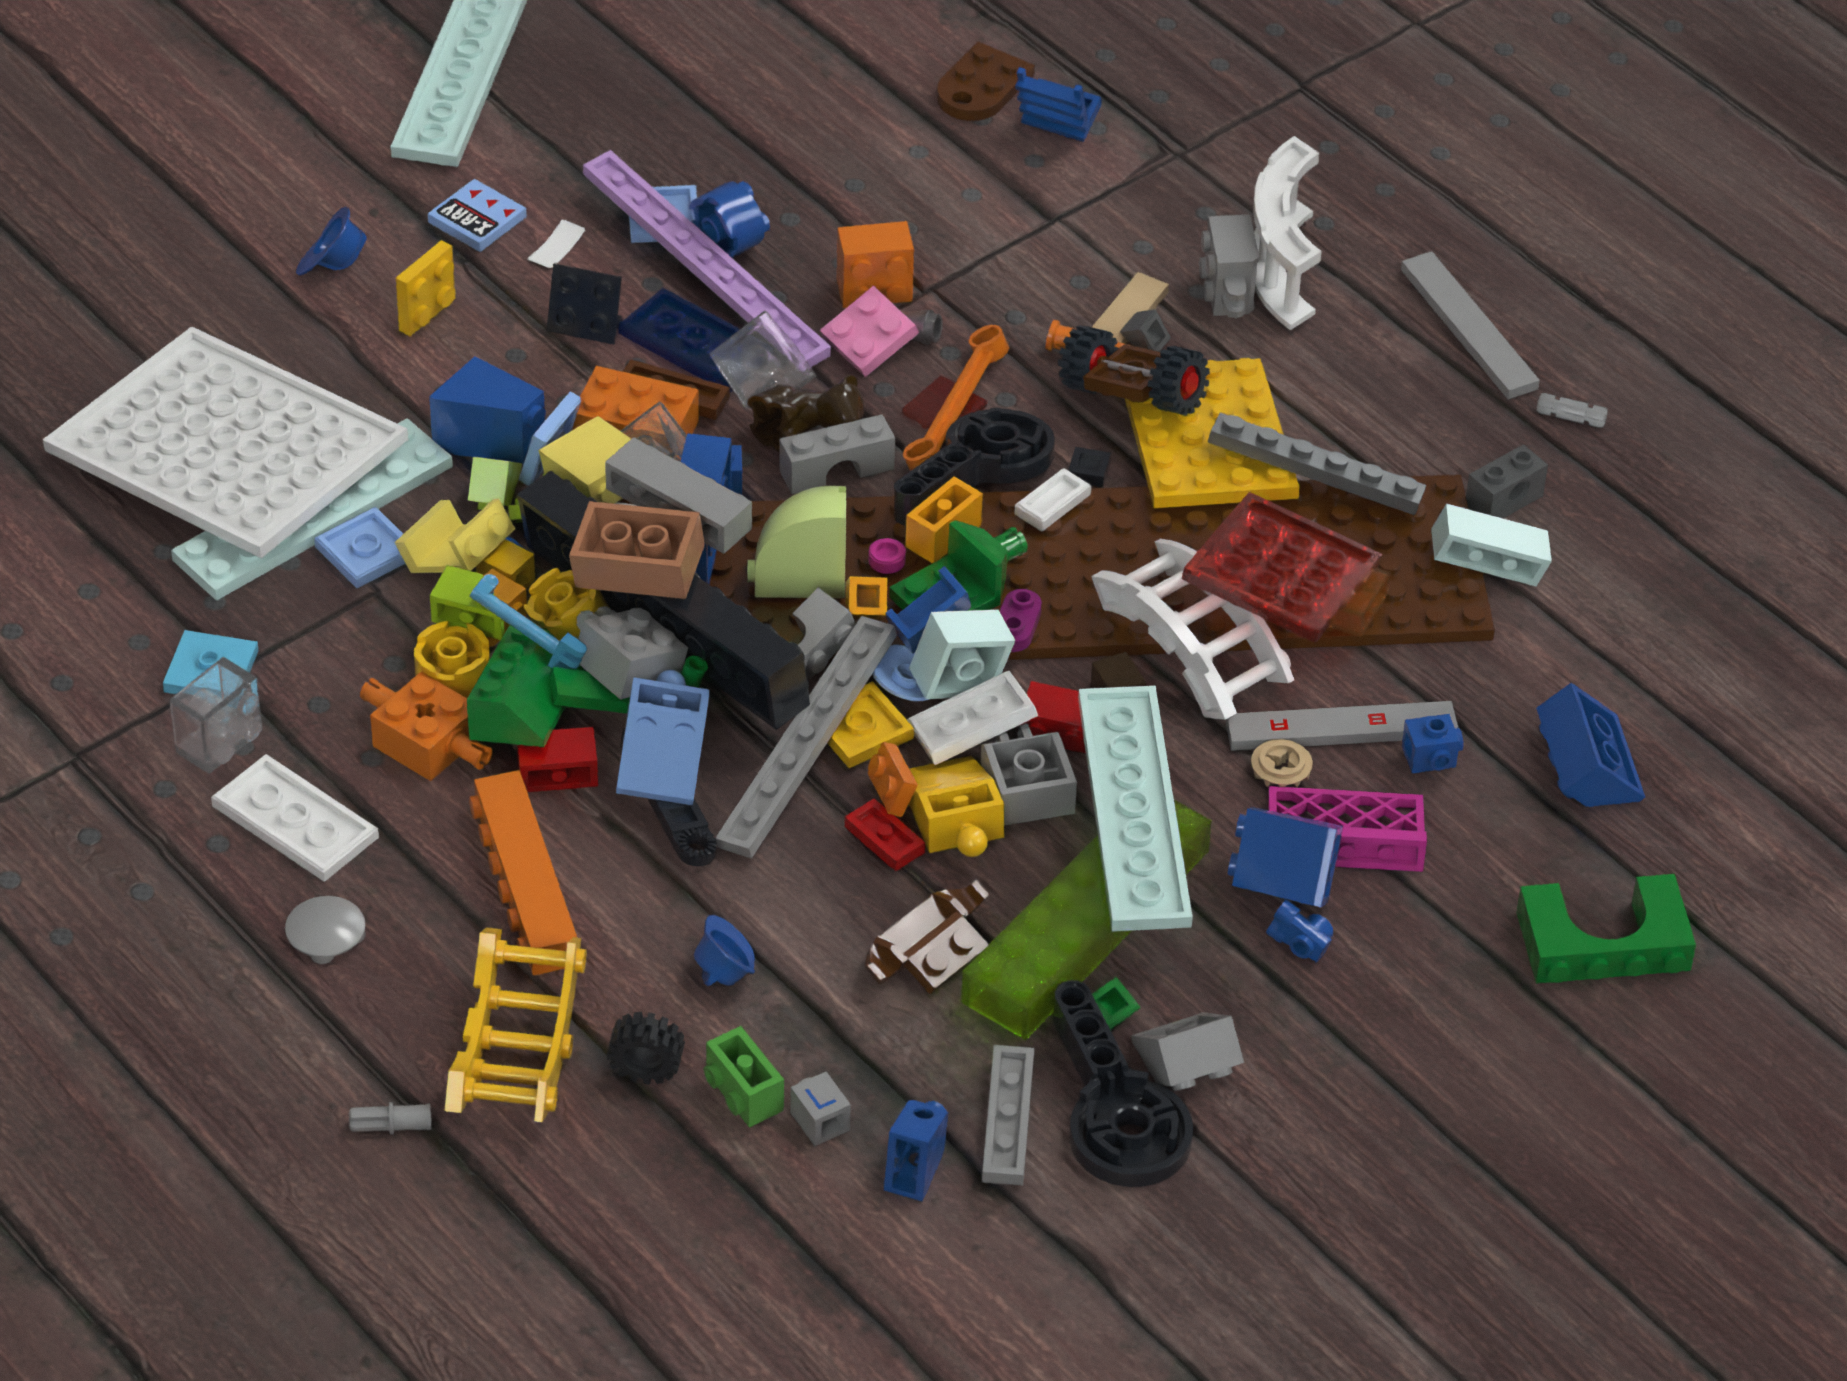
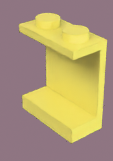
M499 498L493 499L467 524H462L450 500H440L394 543L411 573H443L447 565L471 571L515 530V527Z

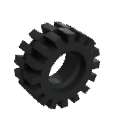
M635 1012L633 1018L628 1013L623 1015L622 1020L618 1019L613 1027L606 1055L607 1060H611L610 1066L612 1069L619 1068L618 1074L622 1077L626 1074L631 1075L630 1081L636 1082L637 1078L643 1079V1084H650L651 1079H654L656 1084L663 1083L664 1078L668 1081L672 1079L679 1069L685 1041H683V1032H678L679 1027L675 1023L667 1025L668 1018L662 1016L660 1020L654 1019L655 1013L648 1012V1016L643 1017L642 1012Z

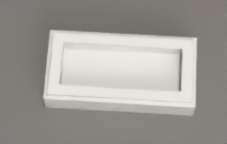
M1063 468L1015 504L1014 514L1042 532L1090 496L1091 485Z

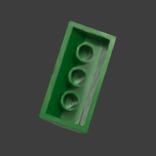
M511 625L507 628L467 698L469 740L544 747L566 707L553 705L549 677L552 668L548 666L553 655ZM542 628L543 630H545L546 632H548L550 635H552L553 637H555V636H554L551 632H549L546 628ZM581 665L577 667V670L585 671Z

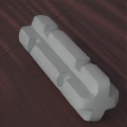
M1541 393L1538 399L1537 412L1539 414L1551 416V413H1554L1556 418L1584 424L1587 421L1589 426L1603 428L1607 420L1608 409L1606 407L1593 405V408L1588 407L1589 403L1560 397V400L1555 399L1556 395Z

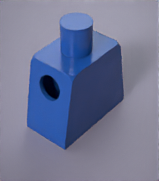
M910 1100L903 1108L889 1131L884 1191L923 1202L945 1148L948 1112L940 1103L936 1101L923 1103ZM914 1153H918L913 1162L917 1163V1166L909 1162V1157Z

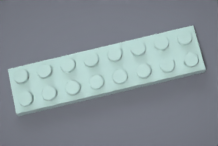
M527 0L453 1L391 144V157L458 167Z
M407 418L398 424L407 428L408 441L263 558H259L204 531L172 549V561L217 601L315 545V537L374 507L379 509L452 468V456Z
M1156 686L1079 689L1078 702L1112 931L1192 928L1191 904Z

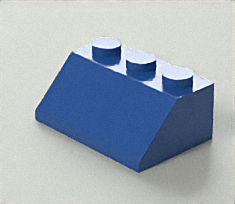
M1573 683L1568 684L1536 708L1541 721L1539 725L1540 732L1547 740L1550 749L1548 757L1559 776L1557 780L1558 787L1567 798H1574L1586 807L1640 802L1646 798L1616 713Z

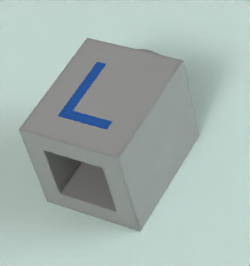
M827 1072L812 1078H805L791 1087L790 1113L814 1146L850 1131L851 1104Z

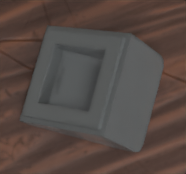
M1156 309L1136 312L1120 331L1124 338L1134 346L1158 352L1171 339Z

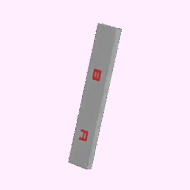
M1452 701L1236 713L1226 719L1231 751L1256 749L1262 743L1276 739L1290 740L1301 746L1402 741L1405 720L1450 714L1455 728H1458Z

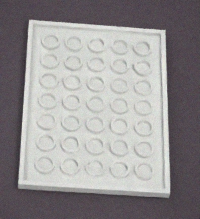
M190 327L45 437L43 444L46 452L259 558H263L409 439L407 428L203 331Z

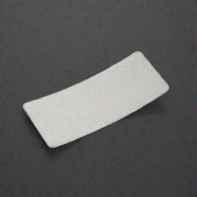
M561 220L551 236L535 253L528 257V260L547 268H552L554 263L557 264L572 249L584 233L585 228L569 221Z

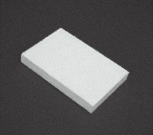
M1006 671L910 717L907 721L914 728V735L934 765H937L1037 717L1038 713L1035 705L1011 672Z

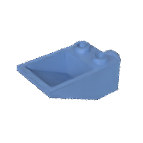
M675 670L663 671L658 675L656 681L633 677L616 787L617 794L693 805L706 722L709 689L686 686L682 674Z

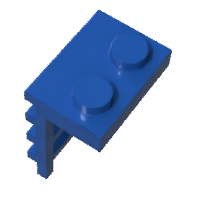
M1019 67L1017 71L1018 81L1015 87L1017 90H1020L1017 99L1022 102L1019 107V112L1023 113L1021 123L1084 142L1102 105L1101 97L1084 92L1083 87L1077 84L1075 88H1070L1041 78L1037 80L1027 77L1026 69Z

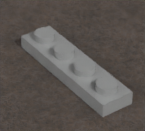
M994 1045L982 1182L1023 1185L1034 1048Z

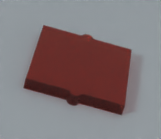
M942 375L939 376L902 408V414L922 424L923 429L930 428L955 383ZM972 393L958 419L969 413L985 409L987 407V400Z

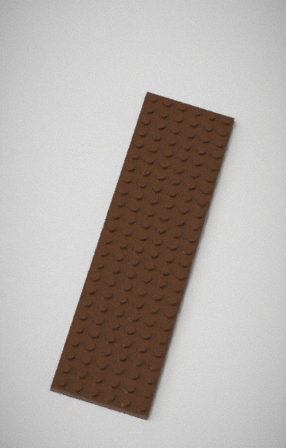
M1461 474L1408 476L1419 483L1427 485L1416 515L1316 480L1298 481L1299 499L1167 508L1153 507L1148 486L1091 488L1090 496L1042 532L1014 514L1015 504L1032 491L985 492L982 498V520L979 528L987 531L992 537H996L1010 527H1016L1017 533L1021 532L1024 535L1028 546L1025 554L1008 561L1001 603L992 610H999L1000 612L1006 595L1017 589H1027L1035 592L1042 602L1041 616L1030 645L1022 651L1010 652L1008 660L1114 656L1123 652H1127L1128 655L1167 654L1160 644L1148 634V627L1150 626L1140 619L1133 622L1120 614L1103 609L1091 577L1102 570L1126 576L1159 558L1160 555L1155 545V541L1159 539L1172 540L1196 550L1217 565L1231 579L1237 580L1242 586L1244 594L1249 598L1270 628L1281 649L1493 641L1495 628L1483 573L1434 560L1431 529L1445 505L1450 504L1469 509ZM894 496L846 498L845 594L846 581L850 576L887 578V611L892 609L898 614L902 609L889 598V587L932 563L905 547L906 561L901 570L891 574H884L872 569L868 562L870 545L879 539L890 538L901 542L905 547L906 526L899 524L894 519ZM785 500L752 501V529L725 554L717 550L709 585L711 587H718L728 599L736 605L744 606L761 623H767L772 626L776 633L789 643L794 642L798 645L805 635L801 633L792 613L807 598L755 597V582H747L748 560H755L760 533L770 515ZM1166 571L1141 585L1153 587L1171 576H1167ZM1190 583L1161 600L1173 611L1181 612L1209 595ZM833 598L845 607V598ZM1219 607L1187 625V627L1199 643L1207 644L1236 628L1237 625L1223 608ZM886 617L883 620H878L884 623H888ZM896 636L895 640L891 645L905 644L901 641V639L898 636ZM1245 639L1226 651L1252 650V648ZM837 652L829 659L826 667L830 665Z

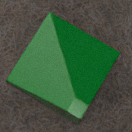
M1117 977L1092 994L1110 1030L1141 1009Z

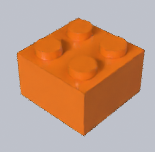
M907 221L837 227V284L843 308H847L873 286L891 303L913 301L914 246Z

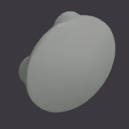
M320 896L300 903L291 911L285 924L286 936L291 945L298 951L310 955L311 959L319 964L331 962L334 956L349 951L362 942L366 936L365 919L361 910L352 902L335 896Z

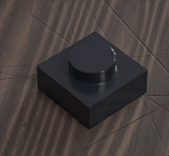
M1075 447L1068 471L1091 486L1103 488L1110 466L1111 453Z

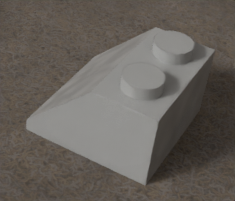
M1203 1012L1131 1035L1133 1045L1155 1082L1159 1085L1171 1086L1173 1091L1190 1088L1196 1085L1195 1078L1208 1075L1209 1079L1227 1076L1233 1073L1231 1067L1244 1063L1232 1016Z

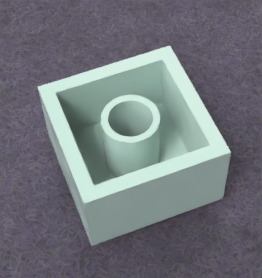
M999 610L931 612L909 670L914 679H916V683L925 699L952 698L1002 674L1015 639Z

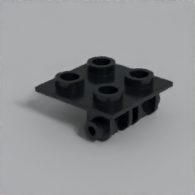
M554 263L546 331L614 345L616 330H620L623 323V316L618 315L622 277Z

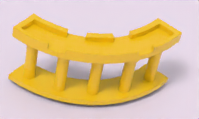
M485 928L479 934L473 982L474 988L480 989L479 1001L475 1003V1008H469L463 1033V1042H468L466 1052L458 1051L451 1068L448 1070L445 1111L461 1113L467 1102L473 1103L474 1099L535 1105L534 1121L543 1122L548 1111L555 1112L558 1096L557 1084L563 1059H570L572 1055L573 1035L568 1033L577 973H584L587 951L586 949H580L581 938L573 937L568 941L567 951L507 945L506 940H501L502 929ZM505 961L565 967L561 997L501 990V986L495 985L498 964L504 965ZM499 1006L557 1012L554 1036L493 1030V1026L489 1025L491 1010H498ZM491 1046L549 1052L544 1070L486 1064L485 1060L482 1059L483 1050H490ZM491 1080L535 1085L538 1087L537 1089L487 1084L482 1083V1081Z

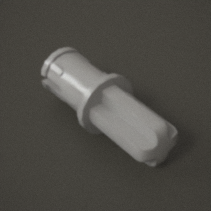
M389 1102V1106L353 1107L349 1111V1127L353 1132L390 1131V1135H394V1131L431 1130V1105L394 1106L393 1102Z

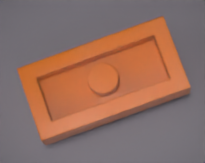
M882 742L877 754L873 755L869 762L867 774L888 814L902 817L918 784L897 745Z

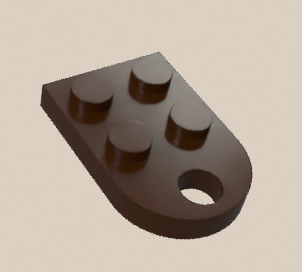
M978 41L939 80L937 103L943 112L959 120L979 121L990 118L997 114L1020 91L1015 87L1018 81L1017 71L1019 67L1026 69L1027 77L1032 78L1035 73V65ZM957 102H966L967 104H957Z

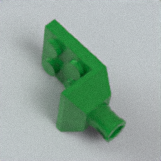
M954 520L949 523L948 555L890 586L889 598L902 610L941 580L938 570L945 566L968 592L971 608L967 611L992 610L1001 603L1006 580L1007 563L1027 552L1026 539L1021 532L1017 533L1016 527H1010L1004 533L992 537L982 528Z

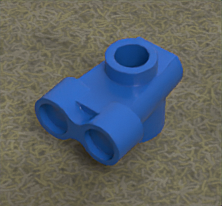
M1285 900L1276 911L1274 920L1268 927L1266 934L1280 944L1284 942L1289 945L1291 951L1297 957H1309L1313 961L1318 962L1332 941L1333 927L1331 923L1319 914H1311L1306 918L1300 913L1301 909Z

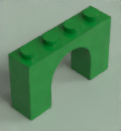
M1675 874L1636 877L1631 903L1639 929L1635 933L1620 939L1597 938L1576 927L1567 913L1559 883L1520 886L1516 913L1536 984L1691 971L1696 942Z

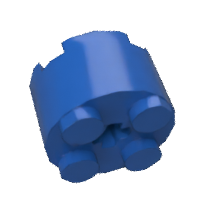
M745 181L740 183L726 182L695 198L689 205V209L694 210L695 220L691 222L731 258L760 244L764 239V233L770 230L768 217L760 211L758 204L754 200L753 190Z

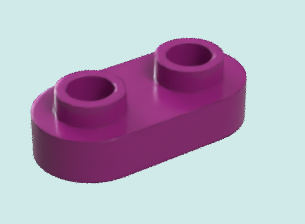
M1017 589L1011 591L1006 595L1000 609V614L1015 639L1011 652L1022 651L1030 645L1041 616V599L1038 594L1031 590Z

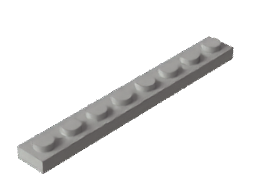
M864 616L860 617L810 693V705L795 716L716 836L718 848L752 859L895 640L897 633L894 625Z

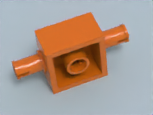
M422 671L397 692L379 683L375 678H370L369 683L365 682L362 686L360 698L377 707L370 714L373 747L429 781H432L458 757L472 764L478 770L483 769V764L486 766L492 757V749L476 740H469L467 698Z

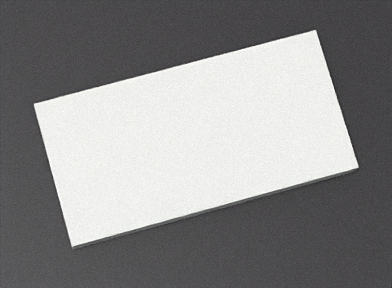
M267 754L211 797L214 808L324 882L379 838L377 827Z

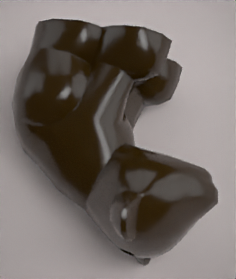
M848 374L838 384L824 392L778 384L750 397L747 405L753 411L754 423L749 424L753 435L759 442L765 446L772 445L780 453L781 438L805 433L819 425L827 428L863 419L864 401L857 388V379L854 375Z

